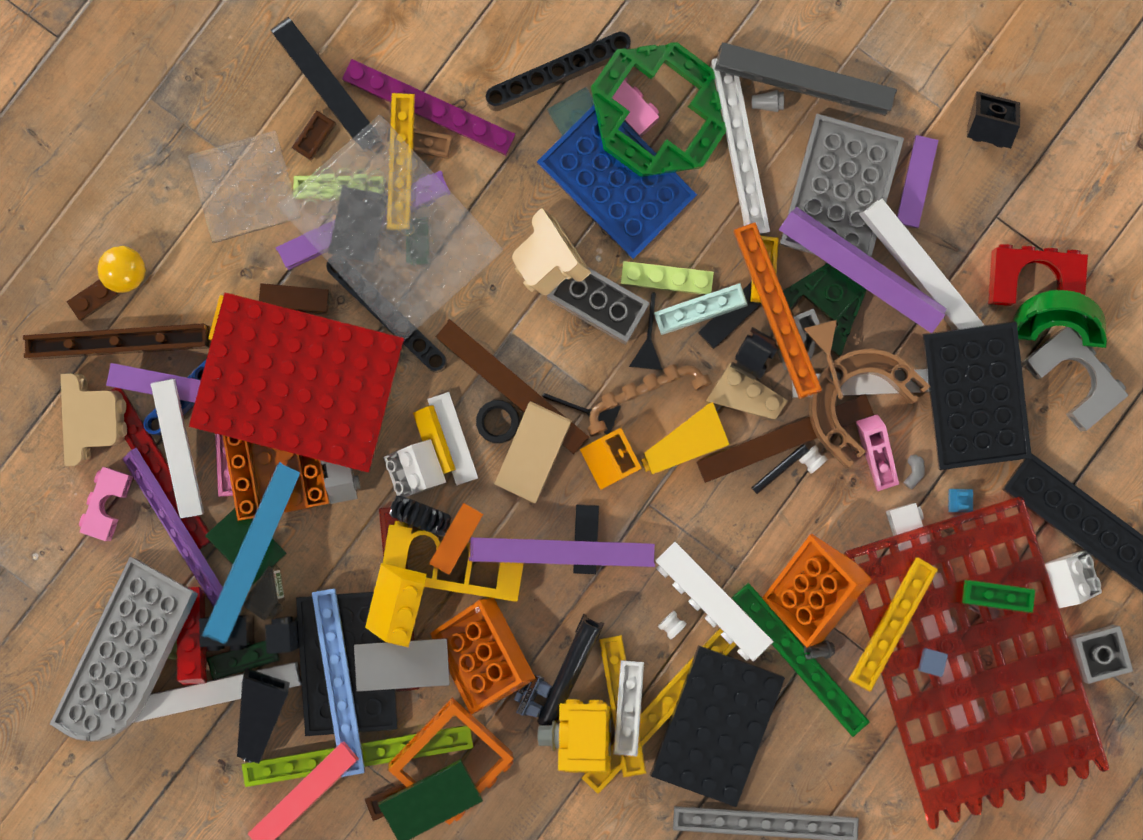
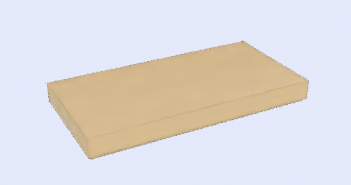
M530 401L500 469L495 485L536 503L572 420Z

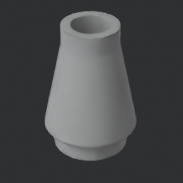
M774 90L752 95V109L773 112L784 110V92Z

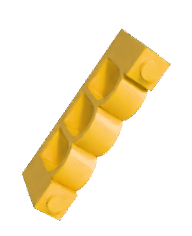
M395 521L394 525H389L383 564L406 569L409 546L415 537L420 535L431 537L436 544V550L440 545L439 539L428 531H417L412 534V528H408L407 523ZM468 542L466 544L468 560L464 583L437 579L438 569L436 567L433 569L432 578L426 577L424 587L517 602L524 563L500 562L495 588L469 584L472 561H469L470 543Z

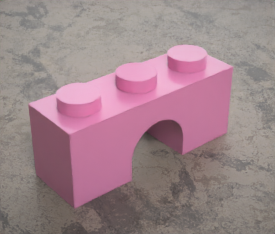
M102 467L101 470H98L94 479V483H96L94 492H90L87 498V505H89L87 512L81 516L79 521L80 533L103 541L112 540L119 519L113 518L106 513L105 502L113 495L126 498L133 480L132 475L108 467Z

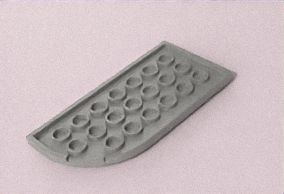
M129 557L50 725L74 739L102 741L114 737L132 724L144 708L198 593L142 561Z

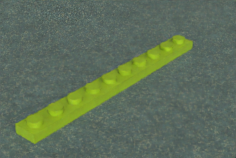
M466 725L440 729L413 758L472 749L474 744L471 729ZM416 734L361 743L364 767L389 763ZM336 747L260 760L259 764L254 762L242 763L245 787L306 777Z

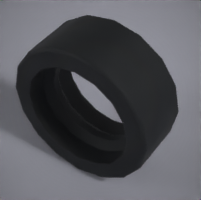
M492 400L485 403L479 409L476 416V426L479 434L485 440L491 443L502 444L510 441L515 436L519 427V416L516 409L510 403L503 400ZM495 408L505 410L511 417L510 429L502 435L489 433L484 425L486 414Z

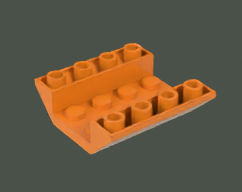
M223 436L238 521L254 518L279 462L301 472L283 513L329 504L324 483L323 466L320 460Z

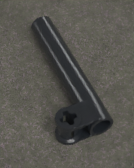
M583 613L576 628L573 642L538 717V724L552 725L553 721L557 723L560 704H566V700H568L587 658L604 626L603 622H595L587 618V615Z

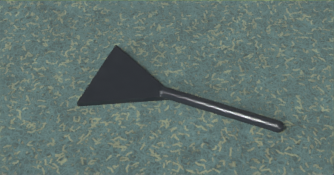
M655 292L651 294L647 339L629 367L663 370L651 340Z
M546 393L542 395L543 398L584 412L590 416L592 409L583 408ZM616 406L599 414V421L604 420L607 426V430L604 432L606 435L611 433L621 406Z

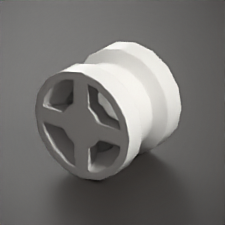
M816 445L799 459L801 464H805L808 467L807 471L810 474L828 460L826 456L819 453V448Z
M672 611L658 627L660 630H665L667 637L671 640L687 623L679 620L677 613Z

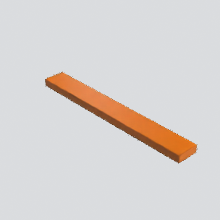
M756 222L734 229V235L799 400L821 392L822 389Z

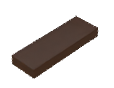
M260 283L259 301L292 310L327 313L329 289Z

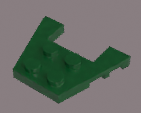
M827 263L783 290L789 308L793 306L800 296H804L832 321L837 320L831 351L840 356L867 289Z

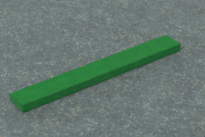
M749 583L731 597L773 641V647L852 737L870 723L815 658L808 660L805 657L810 652L804 653L803 644Z

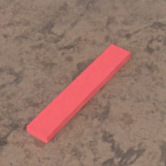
M345 742L340 743L248 833L249 837L252 840H276L348 771L359 758Z

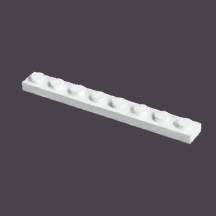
M717 58L711 61L713 70L715 69ZM714 70L744 226L756 222L760 235L770 232L740 79L738 76Z

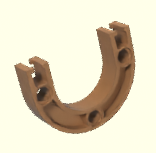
M862 349L847 353L833 361L835 369L841 375L838 380L840 388L852 376L872 374L886 380L903 398L912 404L919 397L913 395L907 389L906 383L910 380L920 387L919 390L923 393L930 387L904 360L886 351ZM828 365L818 376L822 391L811 395L809 399L810 421L822 445L845 468H850L854 462L848 460L841 452V449L847 444L856 452L855 455L859 458L866 451L842 428L835 412L837 391L834 380L830 377L831 370ZM896 369H901L905 373L903 381L896 379ZM833 433L838 434L841 438V443L838 446H834L830 442V437Z

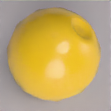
M116 246L105 251L99 258L97 266L98 277L102 284L117 293L130 292L136 289L144 280L146 272L145 263L140 254L126 246Z

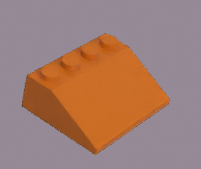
M811 534L762 599L797 638L809 648L824 641L872 579L856 562Z
M494 598L478 600L430 633L432 639L447 638L449 673L471 715L518 691L536 679Z

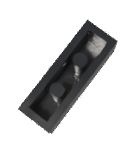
M293 616L275 618L271 620L272 623L265 625L267 654L286 653L299 649L298 620H293Z

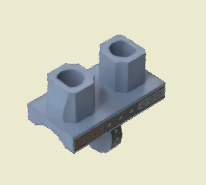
M534 675L536 679L530 682L529 686L527 684L516 691L517 694L514 700L517 702L521 701L516 713L522 716H540L543 706L534 702L537 694L547 698L552 688L549 683L544 681V677Z

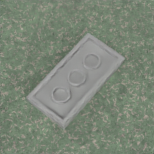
M447 638L410 641L409 647L387 642L354 645L357 691L450 685Z

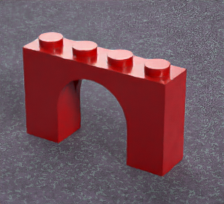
M1000 244L999 247H996L991 252L988 304L1002 306L1016 304L1018 275L1021 269L1030 263H1038L1048 267L1055 275L1057 290L1079 292L1085 295L1088 254H1081L1080 250H1067V253L1058 252L1057 248H1044V251H1037L1033 246H1022L1021 249H1013V245Z

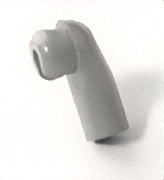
M915 454L908 458V464L911 466L912 473L903 482L911 490L925 475L924 460Z

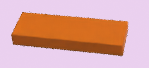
M463 503L429 564L450 575L481 520L483 513Z

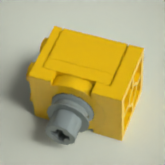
M568 699L566 704H560L559 723L553 721L552 725H539L538 745L551 746L552 751L559 749L558 771L570 773H611V707L606 702H603V700H589V704H583L580 700Z

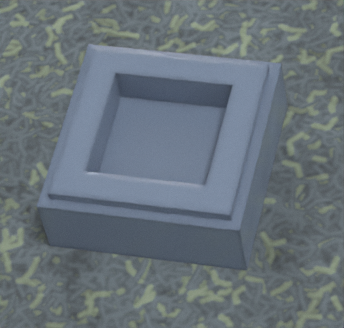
M923 648L918 671L943 677L948 654Z

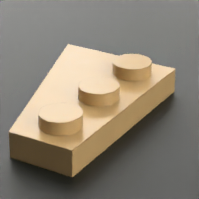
M730 363L705 402H713L727 408L775 420L788 400L756 379L753 380L731 368Z

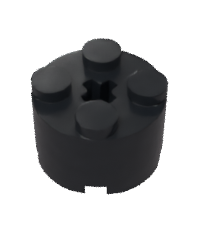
M752 327L750 332L754 334L746 336L735 356L737 363L732 362L730 367L755 380L756 377L758 379L762 378L767 369V365H765L768 358L773 359L779 347L776 345L774 338Z

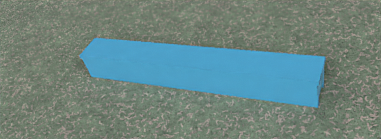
M281 462L277 464L203 631V637H209L223 644L227 642L301 472L282 465L283 463Z

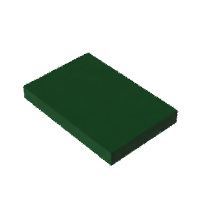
M234 508L205 537L233 565L253 519L238 521L236 509ZM273 539L270 541L252 586L287 554Z

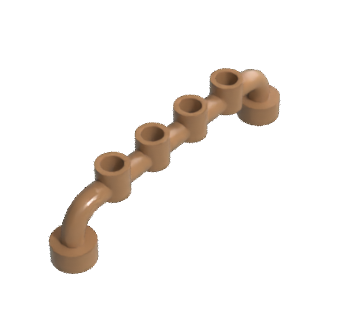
M676 364L666 367L663 370L665 374L660 377H656L655 373L643 378L644 384L636 387L634 383H630L622 387L623 393L615 396L614 392L603 395L601 397L603 402L594 406L590 412L589 420L591 425L587 429L591 437L605 432L607 426L604 420L599 421L598 419L601 412L610 410L625 401L633 400L641 394L653 391L666 383L676 381L684 375L689 374L695 378L691 382L695 391L709 386L712 382L708 374L703 375L694 366L687 365L677 368Z

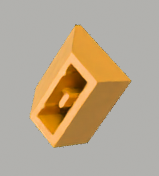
M621 428L580 449L600 490L642 469Z

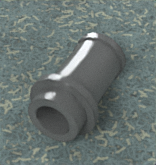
M828 640L809 648L805 646L804 653L811 652V654H806L805 657L808 660L819 657L831 658L835 654V646Z

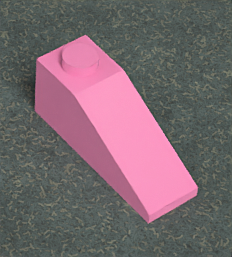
M878 414L856 421L863 449L866 451L865 456L876 490L880 491L899 485L884 422Z

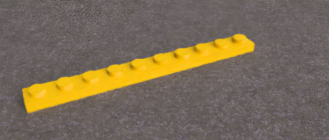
M719 628L703 647L727 655L736 644L734 642L729 644L721 636L724 631ZM694 656L641 712L639 733L642 746L673 714ZM614 742L611 744V773H585L581 777L597 794L622 769L620 756L614 754Z

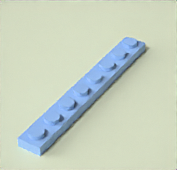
M336 588L312 592L336 747L340 743L345 742L359 758L341 777L365 773Z

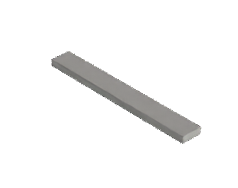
M674 806V831L820 840H858V817Z

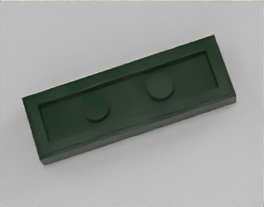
M266 640L248 645V648H244V650H232L207 658L213 680L245 671V668L252 669L280 660L279 653L267 654Z

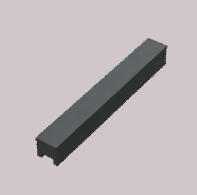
M724 42L718 48L719 53L714 69L884 116L887 115V111H891L894 96L897 92L895 88Z

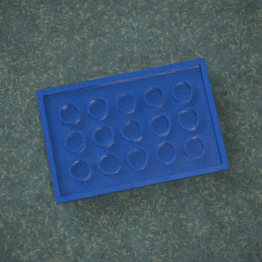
M594 105L536 162L632 259L697 196L675 172L640 177L603 149ZM624 121L618 130L655 156L656 152Z

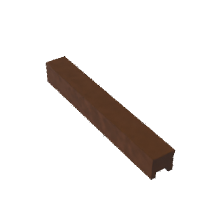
M448 319L446 325L435 336L443 345L524 413L531 401L565 417L452 320ZM571 422L562 445L574 455L580 446L589 439V436Z
M201 323L23 335V340H25L24 358L39 360L210 348V340L208 339L210 326Z

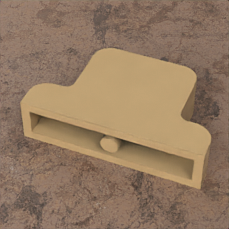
M541 208L532 218L534 233L514 251L512 259L516 265L515 271L525 279L523 284L531 292L536 290L542 295H548L566 278L568 280L573 278L575 281L580 282L590 275L591 271L555 217Z
M60 374L64 466L84 465L90 460L91 447L120 445L124 441L127 434V425L124 422L126 402L122 394L115 390L89 391L87 379L82 374Z

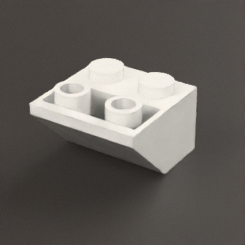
M431 439L412 444L383 457L397 496L409 497L446 483Z
M1085 550L1051 560L1042 565L1057 609L1081 604L1102 593L1101 582L1096 575L1093 558Z

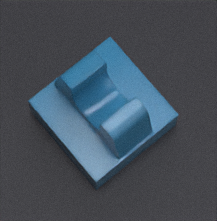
M948 489V512H973V489Z

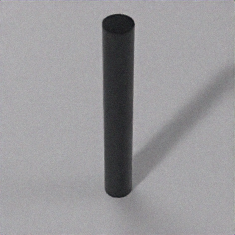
M802 444L753 485L751 489L758 494L807 453L809 449Z

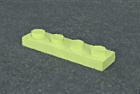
M623 261L621 285L707 295L712 291L714 272Z

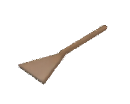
M837 320L804 328L807 334L826 353L838 398L840 400L843 399L831 357Z

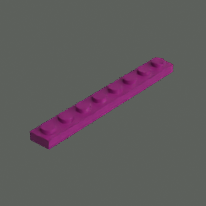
M351 59L342 80L390 103L392 93L415 94L414 114L505 156L516 136L515 133Z

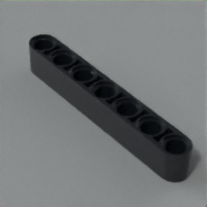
M287 17L270 30L360 149L365 153L381 141L382 138L293 21Z
M616 32L492 86L486 92L487 106L493 111L503 110L604 66L618 49L614 45L616 41H624L626 43L625 48L630 49V37L625 32ZM601 49L606 55L602 58H597L593 53ZM581 58L585 61V64L582 67H576L573 61ZM556 67H560L565 71L561 76H555L552 73ZM536 76H540L544 81L540 85H535L531 80ZM519 85L523 88V91L520 94H514L511 92V88ZM499 94L502 96V100L499 103H493L490 101L491 96Z
M333 256L327 261V271L394 336L404 338L403 345L428 369L436 373L445 370L447 359L444 354L344 258ZM337 262H342L344 265L343 270L339 273H334L332 270L333 265ZM352 278H359L360 285L355 289L349 288V281ZM368 294H376L375 303H365V297ZM385 309L393 311V316L389 320H383L381 317ZM403 324L408 325L409 333L405 336L398 335L399 326ZM418 340H423L426 343L425 349L421 352L414 350V344ZM434 356L442 357L441 366L432 367L430 364L431 358Z

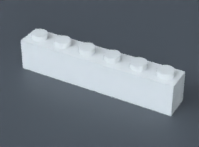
M676 542L656 560V563L659 565L656 569L665 578L669 575L675 581L672 585L681 595L686 592L691 597L688 602L697 611L702 609L707 614L705 619L713 627L718 625L724 631L721 636L729 644L734 642L740 648L737 652L746 661L751 659L754 662L773 643L763 630Z

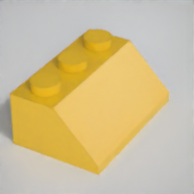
M381 563L365 628L387 643L409 647L425 585L426 574Z

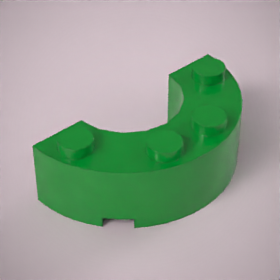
M1050 290L1040 293L1025 301L1018 308L1013 318V321L1017 322L1018 338L1022 340L1036 341L1038 335L1045 329L1053 326H1066L1080 334L1083 346L1106 348L1107 346L1106 319L1102 309L1095 301L1079 292Z

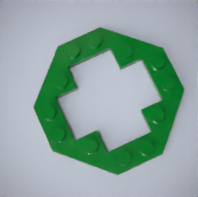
M678 42L660 46H640L635 49H617L591 86L603 149L640 177L702 168L726 133L725 122L722 121L720 112L722 108L718 91L716 92L714 83V70ZM664 63L699 89L687 107L705 121L685 152L666 139L655 156H653L618 130L630 111L612 99V97L633 66L652 79Z

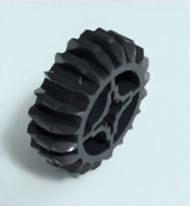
M398 495L390 506L389 514L391 517L439 536L445 535L449 529L451 516L423 503Z

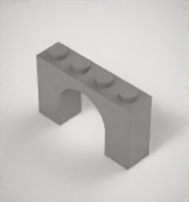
M1065 326L1022 361V363L1035 379L1044 377L1063 360L1079 362L1087 369L1091 379L1090 391L1078 405L1066 414L1079 431L1082 432L1091 428L1129 395L1125 392L1126 387L1118 379L1115 380L1110 374L1111 369L1108 365L1096 358L1095 350L1091 346H1083L1080 334L1074 329Z

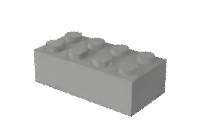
M590 268L591 274L583 281L578 282L573 278L570 280L566 278L547 295V300L625 345L649 306L648 301Z

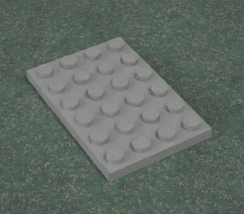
M816 114L788 215L798 207L871 257L877 236L861 218L859 213L881 198L887 202L904 138ZM782 234L779 245L814 254L786 234Z

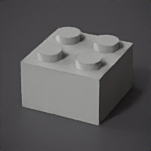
M1109 625L1068 637L1081 682L1090 684L1133 672L1120 626Z

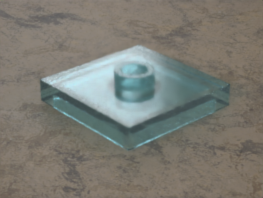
M584 87L548 108L547 112L563 136L594 105V101L587 87Z

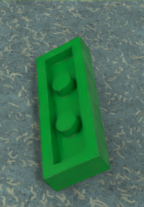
M965 580L962 603L1033 613L1035 589Z

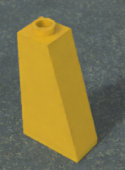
M714 403L707 404L643 453L644 458L641 459L645 472L650 471L651 475L728 446L729 442Z

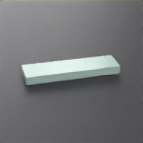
M739 283L654 312L660 333L664 335L748 306Z

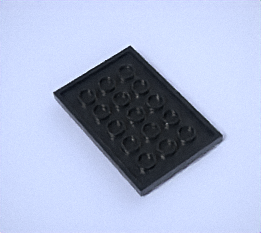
M1012 321L923 334L938 469L946 470L1032 458L1017 322Z
M374 592L337 594L359 732L398 729L396 689L357 691L354 645L385 642L365 628ZM312 596L296 597L305 736L334 734Z
M698 645L650 776L737 807L785 677Z

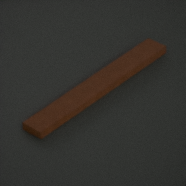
M866 394L835 406L836 416L842 428L854 424L858 420L874 416ZM807 417L696 463L704 483H707L814 440L817 436L813 430L810 417Z

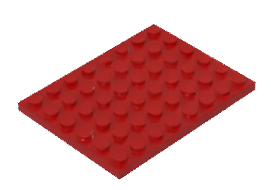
M224 292L189 427L370 473L404 338Z

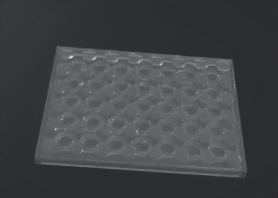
M381 114L277 205L395 336L402 337L404 340L504 251Z

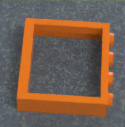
M452 697L389 762L388 771L406 787L416 783L403 770L404 766L454 715L501 756L475 784L480 793L486 787L489 789L495 784L497 776L502 771L506 772L512 766L514 758L513 752ZM465 811L448 819L445 822L448 825H450L454 820L457 822L465 814Z

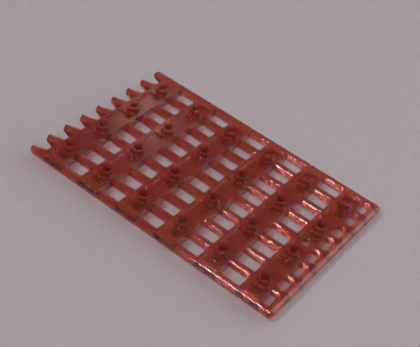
M1015 497L845 551L844 555L854 562V558L865 554L868 555L869 561L859 563L858 565L872 579L868 586L877 584L883 603L881 606L870 609L865 590L857 598L870 640L892 602L885 580L898 577L901 585L916 557L930 565L941 563L947 585L935 588L932 580L909 621L913 623L919 643L906 647L903 636H901L896 645L897 650L892 652L881 672L930 829L938 828L939 811H943L949 821L959 822L962 803L966 805L971 814L980 815L982 812L983 796L987 797L993 807L1001 808L1004 804V789H1008L1015 800L1022 801L1025 798V782L1028 781L1037 793L1043 794L1047 789V775L1049 774L1057 785L1066 786L1068 783L1069 767L1074 770L1080 779H1087L1089 776L1090 760H1093L1100 771L1106 772L1109 770L1106 754L1023 497ZM1017 507L1019 513L1006 517L1005 510ZM996 513L997 520L985 524L983 517ZM975 521L976 527L967 530L963 529L962 524ZM954 528V534L942 537L941 530ZM932 534V541L921 544L919 537ZM1026 536L1033 557L1020 561L1014 539ZM911 541L912 547L899 550L898 544ZM1005 543L1011 564L999 568L992 546ZM941 545L945 547L944 554L938 552V548ZM889 547L891 554L881 557L877 556L876 551ZM984 549L990 571L978 574L971 553ZM962 556L969 578L956 581L950 560ZM965 580L1029 588V583L1040 580L1047 600L1046 602L1034 605L1033 613L1013 612V610L1003 609L1004 615L993 619L988 607L978 605L983 622L970 626L964 603H962ZM955 608L962 629L949 633L942 611ZM934 614L940 636L927 639L921 618ZM1055 625L1061 645L1048 649L1042 628ZM1033 631L1039 653L1027 656L1021 635ZM1012 638L1018 660L1006 663L999 642ZM991 645L997 666L984 670L978 649ZM923 648L948 654L947 659L954 678L953 681L941 684L939 676L929 674L933 687L923 691L919 690L913 670L919 669ZM969 652L975 674L963 677L957 656ZM1069 669L1075 690L1063 694L1056 673ZM905 673L911 695L898 698L892 677ZM1047 676L1054 697L1041 701L1035 680ZM1026 683L1032 704L1020 708L1014 687ZM1005 690L1011 711L999 715L992 694ZM983 697L990 718L977 722L971 701ZM962 704L968 725L956 729L949 708ZM940 711L947 732L934 736L928 715ZM1083 714L1089 734L1077 738L1071 717ZM919 718L925 739L912 743L906 722ZM1062 721L1068 741L1055 745L1049 725ZM1040 728L1046 749L1034 752L1028 732ZM1019 735L1025 756L1013 759L1007 739ZM998 742L1004 763L991 767L985 746ZM976 749L982 770L970 774L963 753ZM955 756L961 777L948 781L942 760ZM933 763L939 785L926 788L920 767Z

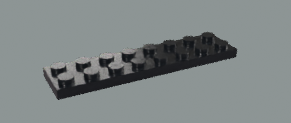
M1032 453V458L1023 459L1002 490L1143 593V535Z

